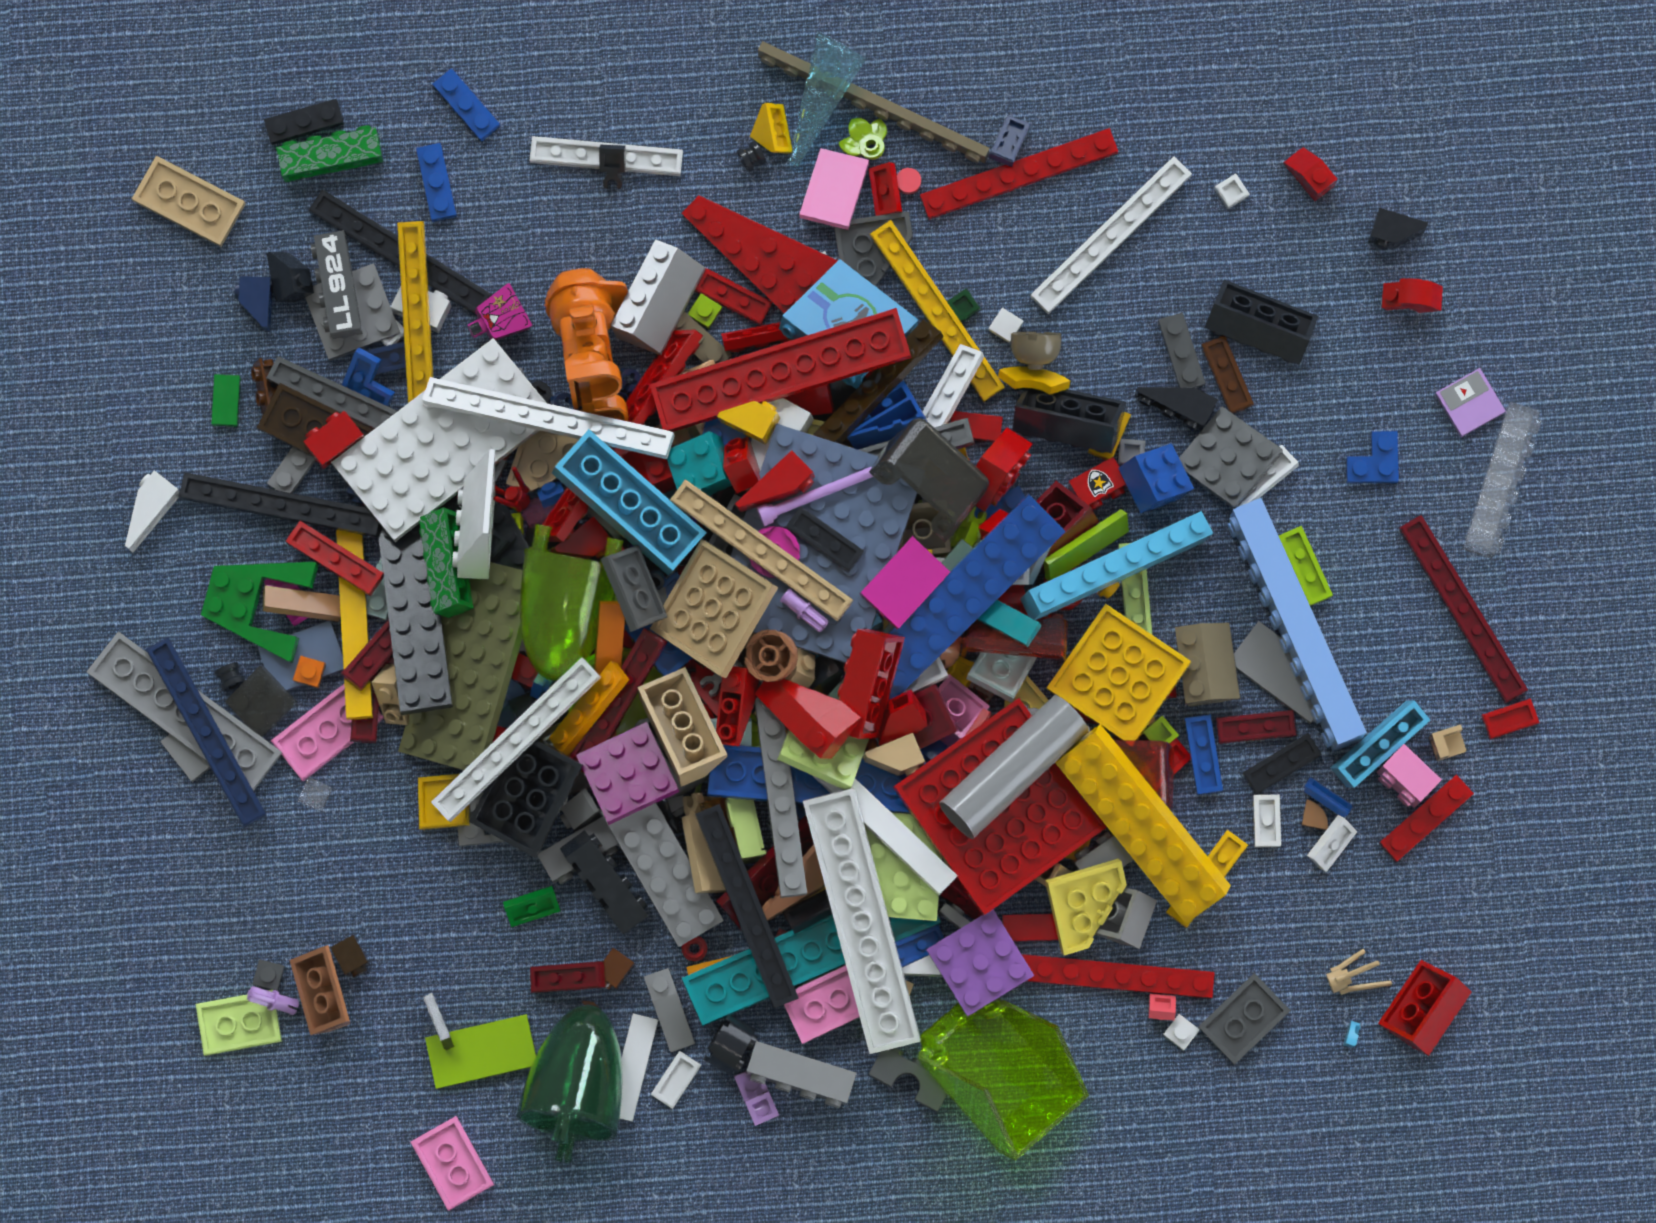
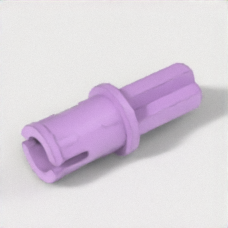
M791 588L780 599L781 603H784L797 614L798 619L802 618L817 632L823 631L828 625V620L811 606L812 603H807Z
M253 986L247 993L248 1001L266 1006L270 1011L276 1009L294 1015L297 1010L293 1009L292 1006L297 1008L299 1006L298 999L280 995L276 990L271 992Z

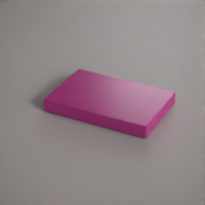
M912 536L859 594L896 629H899L945 579L950 571Z

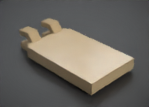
M693 793L691 796L682 797L686 816L681 818L695 893H725L726 890L695 817L696 813L720 804L722 809L724 806L722 797H703L702 793Z

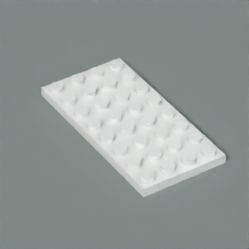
M494 338L440 378V380L546 403ZM423 391L331 463L394 542H396L420 523L421 516L436 511L456 496L458 490L463 489L466 476L489 449L495 450L496 465L540 430L426 405L422 401L425 393Z

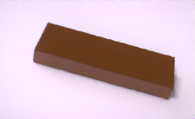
M1223 335L1201 344V349L1227 410L1235 414L1254 406L1226 337Z

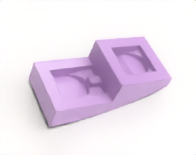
M747 1070L734 1075L755 1126L779 1116L766 1084L763 1085L750 1081L751 1076L746 1074Z

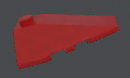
M785 678L773 682L763 681L755 692V695L807 748L822 759H832L863 718L844 701L806 688Z

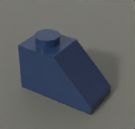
M240 276L239 284H235V299H238L241 307L265 332L271 333L273 299L271 278Z

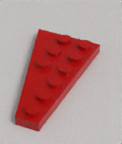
M700 195L681 213L783 313L788 311L838 261Z

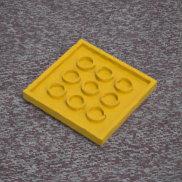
M1105 604L1049 683L1047 690L1063 698L1073 708L1097 724H1101L1104 729L1133 747L1185 673L1191 661Z

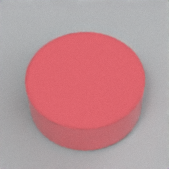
M904 168L897 174L900 192L910 195L919 190L921 176L918 171L913 168Z

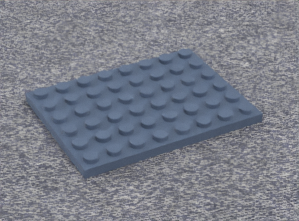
M776 424L759 473L760 479L791 450L815 475L813 485L804 493L869 467H873L876 470V475L872 478L802 505L804 509L864 550V554L848 573L795 536L800 546L799 561L853 599V603L838 622L815 605H811L828 620V625L823 631L817 632L802 618L798 619L796 613L780 602V599L790 587L777 578H768L760 575L752 567L749 558L737 549L733 548L731 554L732 558L778 587L752 632L753 634L762 630H778L786 633L794 640L796 647L846 663L851 655V639L853 635L857 632V629L871 630L877 614V610L859 593L898 552L924 476V471ZM800 491L795 496L788 497L776 502H772L767 505L772 504L774 506L789 499H792L794 497H797L799 495H802L804 493ZM799 507L777 515L778 518L773 520L774 523L763 526L756 508L747 510L743 521L757 531L768 526L785 528ZM795 592L798 596H800V597H801L803 600H805L807 603L809 602L808 600H806L805 598H803L801 595H799L797 592Z

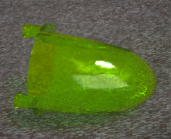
M535 524L532 547H529V549L525 548L524 550L525 559L520 595L521 634L526 654L535 671L547 680L558 681L579 659L584 658L587 660L596 647L599 601H614L616 595L602 561L596 562L550 553L547 547L552 527ZM607 538L604 557L620 552L624 541Z

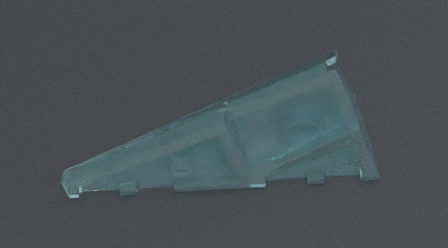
M821 32L816 34L815 49L810 61V72L808 79H806L798 116V127L794 134V145L791 157L789 158V162L797 167L866 60L865 57Z

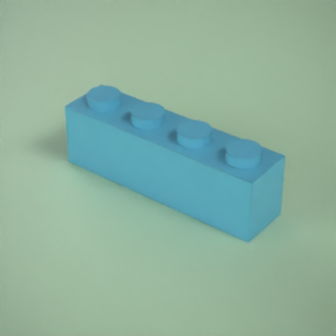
M1414 700L1405 701L1330 767L1331 770L1346 787L1355 788L1430 721L1429 717Z

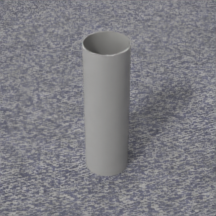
M1054 695L939 802L942 811L964 835L974 839L1088 732L1085 721L1067 701Z

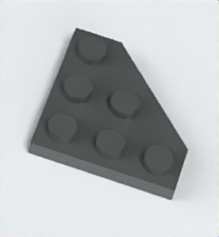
M909 211L852 219L849 230L834 227L839 259L876 286L891 266L870 237V233L891 220L908 244L913 238Z

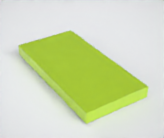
M527 1014L451 1031L449 1034L454 1047L448 1050L443 1048L438 1035L425 1037L436 1089L538 1066Z

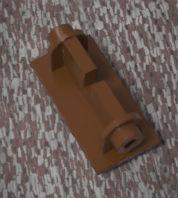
M259 358L251 368V377L257 386L256 404L260 406L262 414L265 413L278 387H271V382L266 379L274 364L273 359H267L262 362V358Z

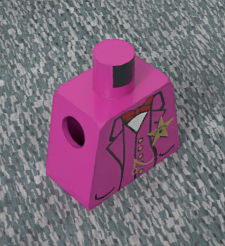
M510 283L503 286L475 309L479 319L467 325L473 338L486 332L490 340L492 338L498 340L526 331L532 327V323Z

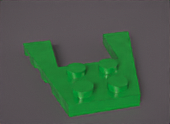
M316 562L214 566L201 616L293 663L299 638L252 627L265 578L313 589L319 564Z

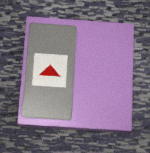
M1480 368L1435 393L1460 437L1465 436L1506 412Z

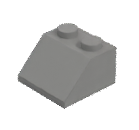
M1125 887L1122 894L1119 893L1112 905V911L1104 924L1100 925L1095 935L1122 945L1140 949L1157 900L1138 890Z

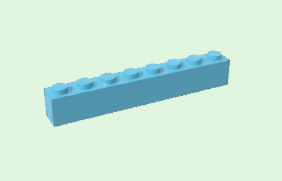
M1202 511L1032 588L1020 600L1028 616L1037 620L1204 543L1213 534V531Z

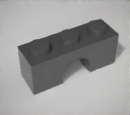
M898 1048L881 1051L869 1072V1076L892 1088L896 1079L901 1075L908 1074L914 1076L920 1085V1090L914 1101L938 1113L953 1085L948 1082L950 1077L936 1070L935 1074L926 1070L927 1064L916 1058L910 1061L902 1057L904 1052Z

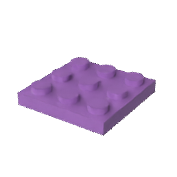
M994 909L926 949L967 1017L1034 977L1033 972Z

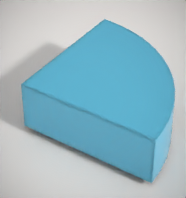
M1350 1021L1343 1043L1344 1046L1350 1048L1356 1046L1359 1037L1358 1032L1361 1028L1360 1023Z

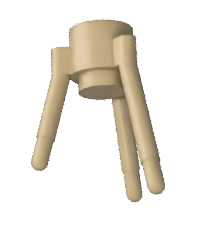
M1364 949L1352 955L1338 966L1330 968L1331 972L1326 974L1333 993L1340 992L1341 995L1353 991L1391 986L1392 981L1348 986L1352 984L1351 977L1380 964L1379 961H1374L1350 972L1344 969L1365 954Z

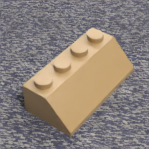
M686 667L637 687L640 702L681 787L705 777L727 757L723 744Z

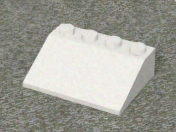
M489 449L464 479L463 489L458 490V505H462V510H457L456 525L460 526V531H455L454 546L459 547L458 552H453L452 563L453 567H457V578L489 579L495 505L493 500L495 497L494 449Z

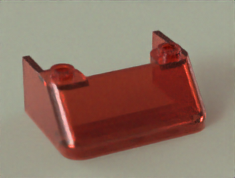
M1054 613L1048 614V617L1035 620L1042 627L1028 647L976 620L962 635L961 657L966 659L967 651L1050 658L1058 659V667H1061L1066 660L1068 620L1063 619V615Z

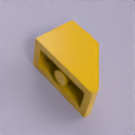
M752 401L721 411L717 416L722 424L765 445L780 420V416L776 412L777 408L765 401L762 404Z

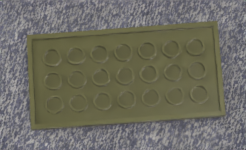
M490 562L489 579L469 578L473 609L451 618L441 616L453 707L410 714L409 723L405 725L398 752L465 770L492 744L541 575Z

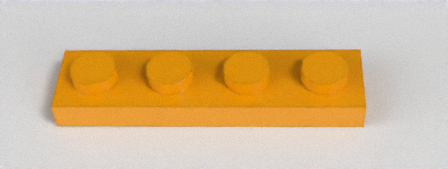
M609 662L601 672V678L581 697L549 737L555 748L569 755L629 681V678L618 663Z

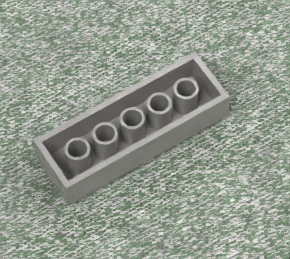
M656 803L608 825L678 947L724 921L708 893H695L690 861ZM599 809L601 815L603 816L605 822L607 823V821H606V819H605V817H604V814H603L602 810Z

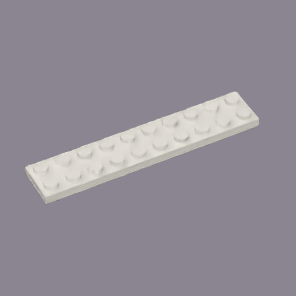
M855 788L804 800L806 816L869 1054L920 1042V1034Z

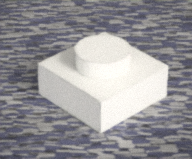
M1178 1014L1163 1036L1184 1051L1200 1029Z

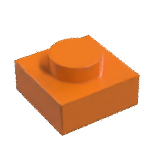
M300 656L293 681L319 688L326 663Z

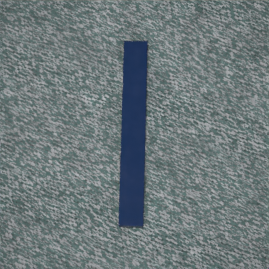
M169 637L147 648L148 655L243 827L245 828L267 816Z

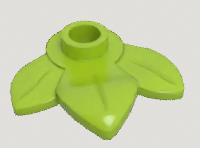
M862 118L851 119L848 126L850 136L839 142L842 151L851 156L862 155L870 160L880 158L885 150L883 142L887 135L885 123L880 118L871 124ZM876 144L874 148H868V146Z

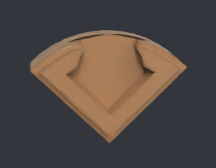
M1306 800L1301 826L1326 831L1328 829V821L1325 812L1315 802Z

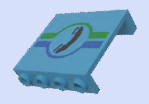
M839 259L782 315L779 329L785 337L794 340L897 308L905 337H907L917 327L919 320ZM868 372L842 380L847 385L857 389Z

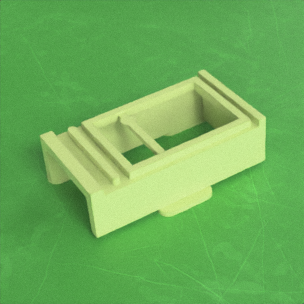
M722 797L724 803L722 811L726 814L728 826L743 863L757 862L766 854V850H763L764 844L754 800Z

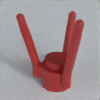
M512 467L514 476L520 486H511L504 491L495 485V492L505 499L495 496L493 500L520 513L530 503V496L527 494L530 488L524 483L517 468Z

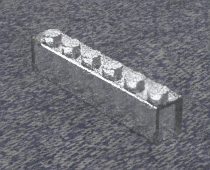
M1511 401L1508 404L1462 550L1490 559L1495 555V552L1500 553L1504 539L1500 538L1502 529L1507 530L1512 515L1508 514L1510 505H1515L1519 491L1515 490L1518 481L1522 482L1527 467H1524L1523 463L1525 457L1530 458L1534 443H1531L1530 440L1533 433H1538L1541 419H1538L1540 411Z

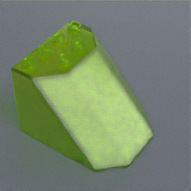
M1001 998L994 1000L968 1017L959 1003H957L920 1036L922 1047L918 1054V1060L995 1149L1014 1161L1024 1155L1027 1150L1089 1097V1093L1059 1026Z

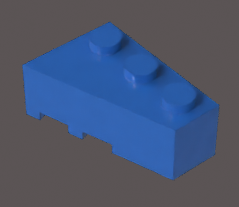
M902 381L847 438L854 449L859 450L931 429L932 427L905 381Z

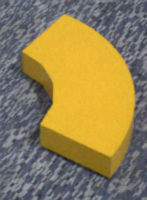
M1023 366L999 369L998 377L1014 389L1033 388L1051 395L1069 389L1070 386L1069 379L1045 369L1031 370Z

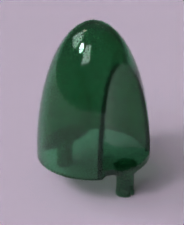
M581 1005L570 1010L554 1025L532 1063L520 1097L516 1113L517 1119L531 1128L552 1134L551 1140L559 1142L555 1160L562 1162L565 1152V1163H571L574 1144L577 1140L609 1141L617 1137L622 1104V1059L616 1031L604 1011L594 1005Z

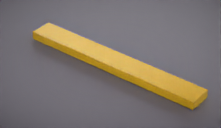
M890 220L870 233V237L928 322L943 334L944 337L941 341L951 356H954L960 344L980 351L894 223ZM984 357L970 382L983 403L1005 388Z
M424 221L397 223L408 403L425 391L430 377L433 378Z
M336 530L337 544L364 560L363 535ZM339 577L343 668L345 669L369 642L366 593ZM344 678L347 720L373 718L371 681L362 691H359Z

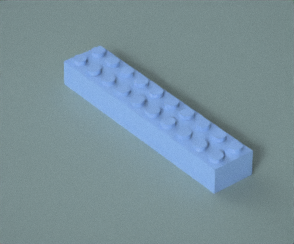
M1262 498L1233 509L1229 518L1230 523H1227L1229 532L1233 538L1237 537L1240 546L1237 547L1243 561H1248L1251 568L1248 570V574L1253 584L1257 583L1261 590L1258 593L1259 599L1263 607L1268 606L1271 613L1269 621L1274 630L1278 629L1282 637L1279 643L1285 654L1290 653L1292 657L1290 668L1294 676H1300L1303 685L1300 686V690L1306 701L1310 699L1313 704V709L1310 710L1316 724H1321L1324 731L1321 733V737L1327 748L1331 747L1332 751L1335 752L1361 741L1367 732Z

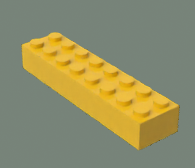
M1101 724L1083 736L1055 762L1185 924L1227 894L1231 886Z

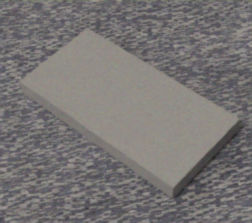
M1258 621L1234 653L1236 669L1311 724L1314 720L1310 711L1313 709V704L1310 699L1306 701L1300 690V686L1303 685L1300 676L1295 677L1290 668V663L1292 662L1290 653L1285 654L1279 643V640L1282 638Z

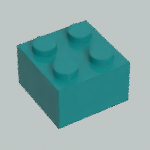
M709 431L670 449L667 461L677 490L685 479L708 496L732 486L723 468L724 444L722 438L715 433Z

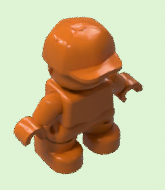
M590 268L561 272L549 287L544 306L555 333L562 339L565 370L573 408L577 410L582 406V409L579 411L628 422L626 402L617 395L622 389V378L618 366L613 363L608 331L611 328L610 325L628 293L627 286L620 281H606Z

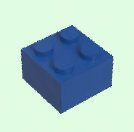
M1172 443L1136 455L1118 468L1140 513L1178 501L1194 489Z

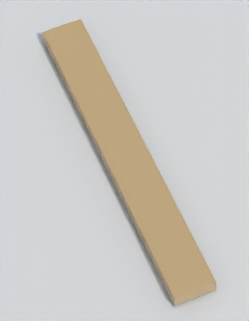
M686 479L670 499L672 503L835 621L838 622L853 603V599Z

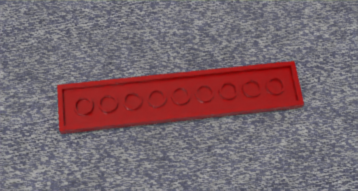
M897 308L652 383L650 387L662 429L675 432L717 419L719 412L752 401L760 404L763 401H775L912 357Z
M696 329L676 330L673 332L662 355L657 354L625 401L628 411V422L643 425L647 418L656 412L657 408L650 384L675 377L685 369L686 360L700 346L699 341L703 337ZM609 446L621 458L629 452V450ZM567 487L535 536L542 542H564L573 535L574 526L578 520H581L587 514L588 505Z

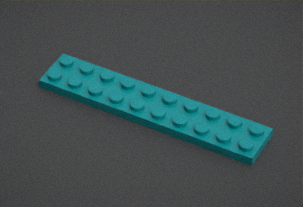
M833 914L796 934L791 930L774 938L794 987L846 965ZM938 914L937 921L889 917L895 942L941 924ZM750 949L682 978V982L702 1027L769 998Z

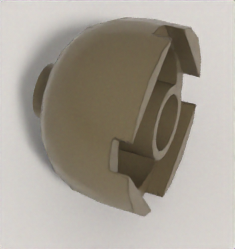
M1011 333L1012 353L1020 363L1028 364V369L1042 370L1044 364L1052 363L1060 353L1061 333Z

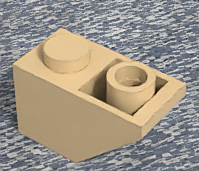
M385 664L372 681L385 723L408 725L410 714L401 715L395 666L394 664Z

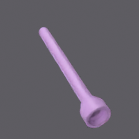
M873 467L866 468L774 506L772 504L767 505L766 503L756 507L763 526L774 523L773 520L778 518L777 515L872 478L876 475V470Z

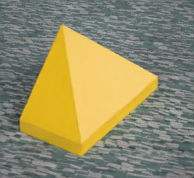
M774 103L762 104L750 137L770 152L790 154L793 150L784 105Z

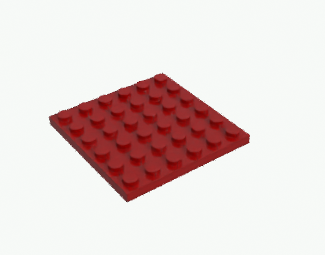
M1020 698L1014 700L893 786V789L944 862L958 875L956 879L982 916L986 915L1107 827L1056 763L1045 771L974 839L964 835L944 814L939 802L1032 716Z

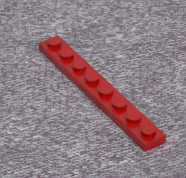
M1108 128L1019 159L1014 162L1012 167L1002 165L920 194V199L927 218L930 220L1118 154V149L1111 130Z
M1021 954L1034 974V977L1026 982L1213 998L1214 972Z

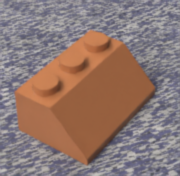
M329 945L291 959L290 964L310 1035L331 1032L350 1025Z

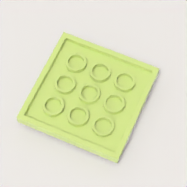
M891 812L942 860V857L912 814ZM865 826L888 917L937 921L939 896Z

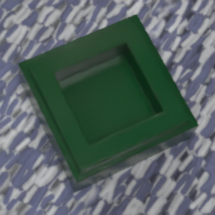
M967 288L947 301L961 323L981 310Z

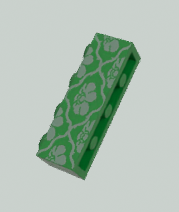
M369 125L356 128V131L348 133L346 131H336L331 136L324 138L312 136L307 138V141L299 143L287 141L282 143V146L276 147L284 182L384 162L376 127L371 128Z
M443 507L421 516L419 532L423 542V557L426 562L427 582L430 587V603L433 613L451 618L473 609L469 578H457V567L452 566L453 552H458L459 547L454 546L455 531H460V526L456 525V512Z

